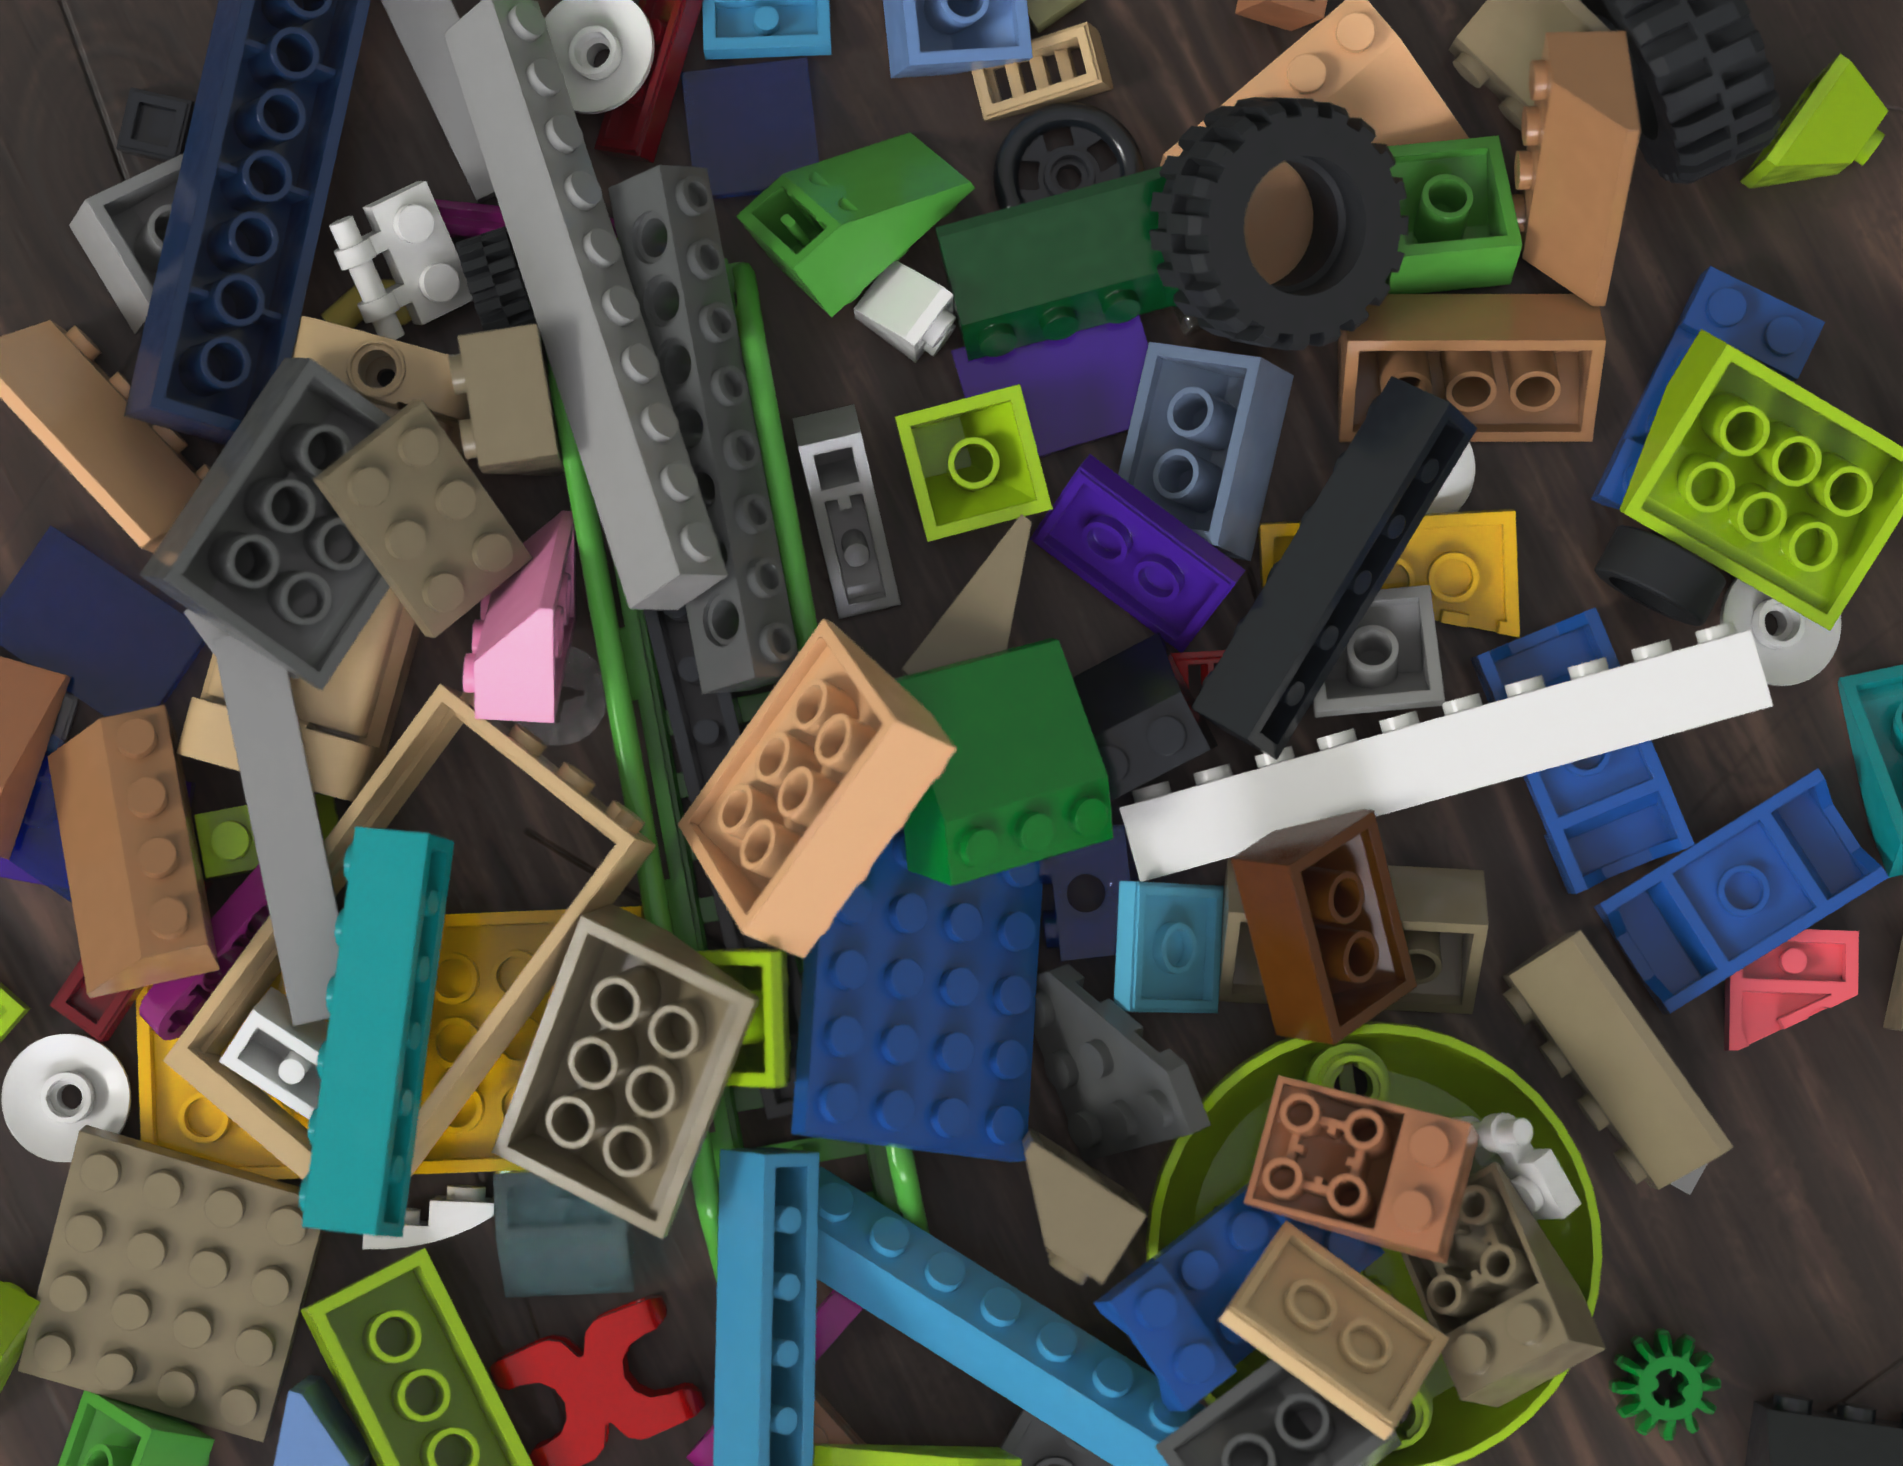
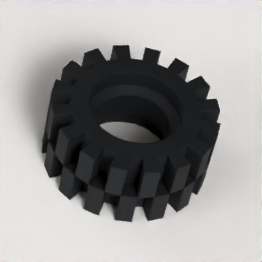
M504 226L456 242L461 267L484 332L537 324L507 228Z

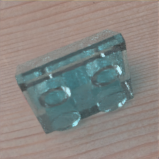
M527 1170L497 1171L493 1174L496 1244L506 1298L635 1291L631 1223Z

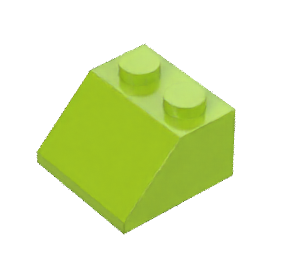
M779 948L696 951L760 998L726 1086L785 1087L791 1081L787 951Z

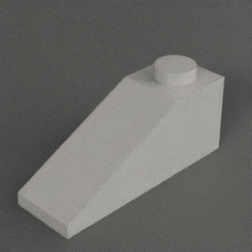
M855 405L793 418L798 449L839 619L901 605Z

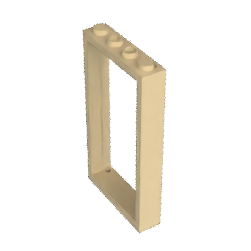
M439 684L325 839L324 843L336 896L347 882L344 875V857L348 846L353 843L355 827L386 829L463 723L616 845L420 1108L411 1176L556 982L580 916L613 904L656 846L639 832L645 825V822L635 813L615 800L607 807L590 793L596 786V783L568 762L564 761L561 767L558 768L545 758L542 753L547 748V745L539 737L518 723H515L510 730L499 720L475 719V693H466L464 690L461 692ZM269 915L163 1061L303 1180L309 1173L312 1145L308 1138V1129L255 1084L219 1062L222 1050L281 972Z

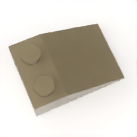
M1487 0L1457 35L1449 51L1456 57L1453 65L1459 74L1474 87L1480 88L1484 84L1502 101L1498 107L1504 117L1522 131L1523 107L1534 106L1535 101L1531 100L1529 93L1531 60H1541L1546 32L1611 30L1579 0Z
M537 324L458 336L460 354L449 355V365L455 394L467 393L471 418L459 420L465 459L477 458L479 468L483 474L565 475L548 381L546 349Z
M1022 514L1019 516L902 668L903 676L1007 649L1032 523Z

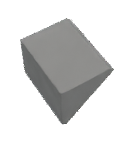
M1430 585L1380 589L1314 698L1312 705L1315 718L1442 706L1445 703Z

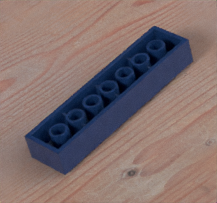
M371 0L218 1L124 416L226 446L283 359L292 358Z

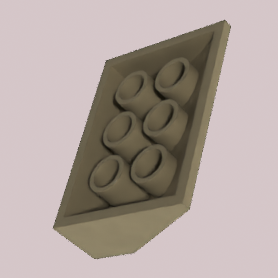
M614 904L581 915L492 1153L661 1239L667 1237L760 998L671 932Z

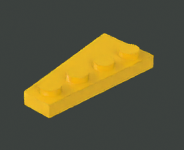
M1513 509L1425 514L1381 589L1430 585L1435 621L1520 638L1516 511ZM1301 521L1259 524L1260 579L1262 588L1266 584L1271 568L1282 558L1300 528Z

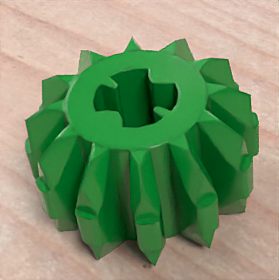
M1664 1328L1655 1330L1653 1349L1639 1335L1632 1337L1630 1342L1638 1356L1632 1361L1625 1355L1616 1354L1613 1362L1622 1370L1627 1371L1628 1375L1627 1377L1614 1378L1609 1380L1608 1383L1609 1389L1612 1392L1629 1394L1616 1406L1617 1413L1622 1418L1632 1417L1637 1414L1634 1429L1644 1436L1651 1432L1657 1424L1661 1438L1666 1441L1673 1440L1676 1434V1420H1679L1688 1432L1694 1434L1699 1430L1698 1422L1692 1415L1695 1409L1698 1408L1709 1415H1713L1716 1410V1405L1702 1397L1703 1391H1715L1721 1388V1379L1714 1375L1702 1374L1714 1362L1712 1354L1704 1350L1692 1355L1695 1348V1339L1686 1333L1677 1338L1672 1346L1670 1333ZM1661 1371H1665L1672 1377H1675L1670 1382L1674 1392L1667 1398L1657 1391L1654 1392L1659 1387V1382L1655 1376Z

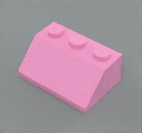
M561 511L527 539L523 545L533 559L481 600V620L475 619L472 653H466L463 668L464 692L475 693V719L555 722L576 625V547L572 511Z

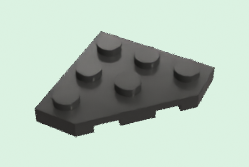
M1069 964L1037 974L1034 1034L1045 1060L1046 1075L1056 1088L1066 1113L1069 1134L1073 1142L1079 1147L1084 1162L1190 1135L1211 1125L1185 1061L1170 1049L1160 1053L1141 1038L1144 1027L1110 998L1098 1002L1083 989L1085 977Z

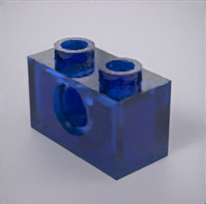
M1124 824L1113 826L1114 839L1039 860V881L1043 885L1053 884L1055 909L1043 911L1047 949L1060 948L1061 961L1116 955L1119 881H1130ZM1082 874H1090L1097 877L1105 890L1102 904L1090 912L1076 910L1070 905L1067 898L1068 885L1075 877Z

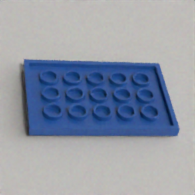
M904 827L894 834L872 864L865 880L857 885L835 915L828 931L819 937L804 958L791 1134L1006 1162L1026 1161L1022 1140L1028 1132L1044 859L950 886L909 871Z

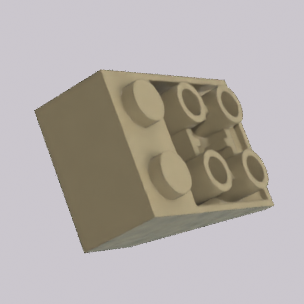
M1493 1162L1469 1176L1447 1264L1401 1252L1429 1324L1450 1338L1441 1353L1460 1400L1500 1407L1606 1349L1580 1287L1499 1163Z

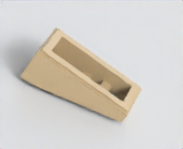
M1088 22L1031 40L1033 58L1027 61L1030 62L1037 90L1027 93L1020 63L1027 61L971 71L983 118L986 122L1031 112L1050 104L1082 99L1113 89V82L1100 33L1097 28ZM1080 48L1087 74L1077 76L1071 50ZM1051 55L1056 57L1062 81L1053 85L1045 58ZM1005 67L1012 98L1002 101L994 70Z

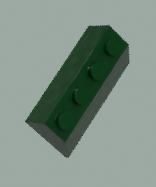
M1162 166L935 227L948 290L954 294L953 310L968 361L985 356H1002L1018 347L1048 339L1061 340L1073 335L1077 331L1107 323H1124L1140 314L1170 306L1178 307L1174 303V295L1179 289L1163 285L1156 269L1158 264L1164 262L1162 251L1152 250L1149 231L1151 229H1158L1159 212L1150 211L1153 192L1162 193L1167 180L1159 174Z

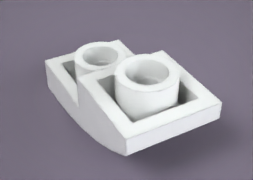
M447 1185V1196L438 1195L430 1200L429 1220H420V1209L406 1208L403 1238L363 1235L362 1249L411 1247L455 1236L481 1224L500 1212L502 1198L485 1197V1186Z

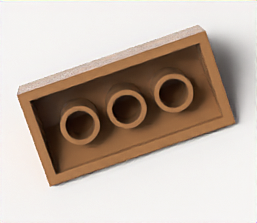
M1626 31L1546 32L1541 60H1531L1529 69V93L1531 100H1535L1534 106H1524L1522 112L1523 145L1527 146L1526 151H1516L1515 186L1520 191L1519 194H1512L1523 244L1521 249L1522 259L1591 306H1606L1641 130Z
M1387 294L1380 306L1368 305L1365 308L1369 314L1368 319L1353 332L1340 330L1341 335L1338 339L1339 442H1352L1366 419L1370 404L1381 394L1391 376L1444 399L1455 406L1477 427L1470 442L1593 441L1606 335L1600 306H1591L1575 294Z
M165 705L99 718L47 756L89 998L220 970L182 758L180 754L176 753L179 744L178 736Z

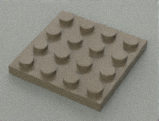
M85 1125L79 1131L36 1297V1300L40 1301V1306L28 1329L18 1371L264 1443L270 1434L302 1314L300 1310L304 1307L324 1230L302 1227L303 1212L299 1205V1186Z

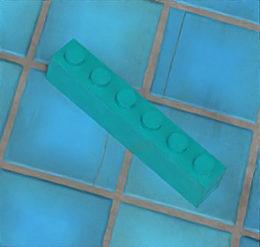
M355 827L353 843L348 846L344 857V875L348 881L345 906L339 912L335 923V940L339 946L336 973L329 980L326 990V1005L330 1012L327 1040L322 1043L317 1057V1071L321 1078L318 1107L313 1110L308 1124V1138L312 1145L309 1173L304 1177L299 1191V1205L303 1212L302 1227L403 1238L454 841L429 833Z

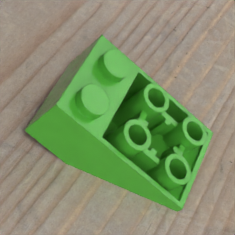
M909 132L783 173L736 217L774 265L828 315L833 317L845 305L853 302L861 294L862 290L888 266L902 258L910 247L940 219L952 213L958 203L973 191L975 187L967 178Z

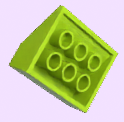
M1701 329L1666 386L1619 510L1831 631L1903 516V447Z

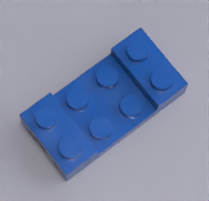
M1712 266L1708 267L1700 274L1591 500L1604 506L1620 509L1666 386L1701 329L1794 382L1799 378L1825 322Z
M1596 607L1470 658L1488 703L1508 698L1505 685L1542 675L1545 687L1571 680L1568 667L1606 657L1609 669L1620 666ZM1651 740L1523 776L1547 832L1544 835L1568 894L1580 893L1610 877L1695 845Z
M1819 768L1699 841L1694 846L1597 904L1594 908L1661 1013L1666 1015L1674 1012L1889 878L1883 867L1859 845L1835 808L1826 779Z
M1248 1182L1100 1297L1094 1304L1103 1316L1128 1334L1159 1379L1161 1400L1169 1411H1187L1237 1371L1234 1366L1257 1349L1220 1322L1219 1318L1285 1221L1291 1223L1359 1273L1385 1253L1380 1246L1246 1205L1244 1200L1249 1185Z

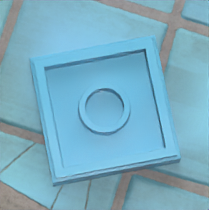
M1119 881L1114 1003L1125 1012L1218 1013L1224 886Z

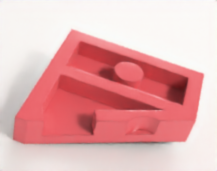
M1805 929L1725 979L1724 1051H1739L1750 1046L1749 1044L1779 1030L1791 1027L1820 1011L1832 1008L1857 996L1859 931Z

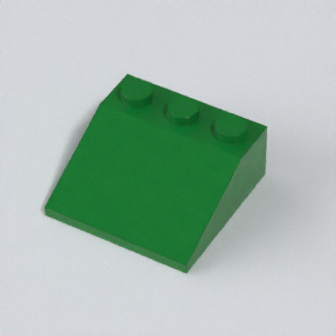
M1049 638L894 678L897 683L932 714L956 747L955 752L947 761L942 774L933 780L910 812L903 826L909 871L954 886L1114 839L1108 775L1058 639Z

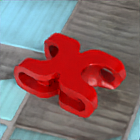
M651 1294L599 1314L585 1332L584 1350L567 1335L553 1333L499 1357L489 1367L494 1383L501 1389L510 1390L522 1385L541 1383L555 1389L565 1402L567 1417L562 1430L552 1437L539 1442L530 1455H528L533 1466H581L595 1460L609 1440L610 1423L628 1438L643 1440L695 1417L706 1405L700 1389L694 1384L684 1382L674 1387L654 1390L640 1384L629 1370L627 1354L631 1344L644 1334L657 1329L664 1321V1318H666L668 1309L661 1295Z

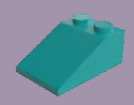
M1902 664L1840 677L1838 681L1867 821L1889 878L1903 875Z

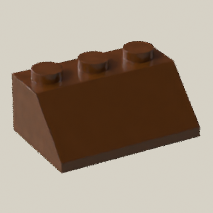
M1358 810L1272 831L1231 858L1276 1035L1335 1045L1417 987L1374 810Z

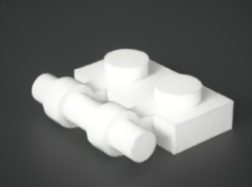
M416 181L362 207L372 228L371 232L361 236L352 215L341 218L329 225L339 247L334 250L335 257L341 270H349L362 299L357 304L365 323L372 322L378 336L396 340L405 334L396 315V311L405 305L413 324L424 325L473 301L458 253L426 181ZM380 253H383L396 283L386 289L372 261Z
M1509 1113L1489 1114L1482 1121L1473 1116L1452 1118L1471 1123L1479 1135L1469 1176L1493 1162L1499 1163L1535 1220L1564 1219L1581 1205L1551 1148L1534 1149L1531 1145L1533 1128L1528 1120L1525 1118L1516 1119L1515 1116Z

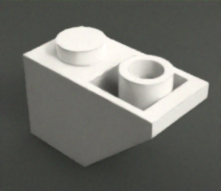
M894 261L876 278L854 307V315L858 321L915 363L924 351L934 357L956 328L953 324L956 316L953 315L954 294L899 261Z

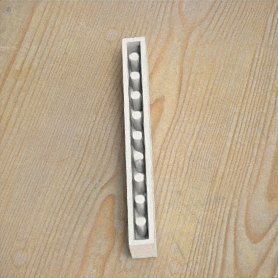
M1731 621L1696 631L1698 645L1673 651L1669 639L1632 649L1634 663L1609 669L1606 657L1568 667L1571 680L1545 687L1543 676L1540 675L1505 685L1508 698L1482 705L1479 693L1445 702L1442 705L1445 716L1420 723L1417 711L1379 721L1382 734L1357 740L1353 728L1317 738L1320 751L1297 758L1294 756L1292 746L1285 747L1277 760L1266 754L1257 755L1255 760L1258 769L1233 775L1229 763L1193 773L1196 786L1173 793L1171 792L1169 781L1133 790L1132 795L1135 803L1120 807L1119 809L1140 882L1233 857L1275 830L1363 809L1374 810L1377 817L1771 707L1773 703L1752 630L1737 633L1734 622Z

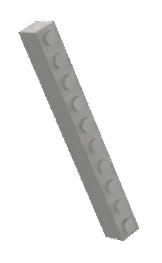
M481 0L444 33L456 74L629 609L678 610L728 576L718 547V541L708 517L698 486V480L694 474L679 429V423L674 414L659 369V362L655 356L640 311V305L635 296L621 254V248L616 239L603 200L602 191L597 181L583 139V133L578 124L539 3L533 0Z

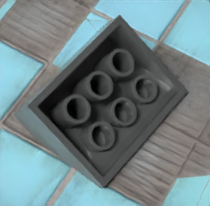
M284 358L139 575L193 613L315 688L323 690L390 586L313 479L391 417L313 359Z

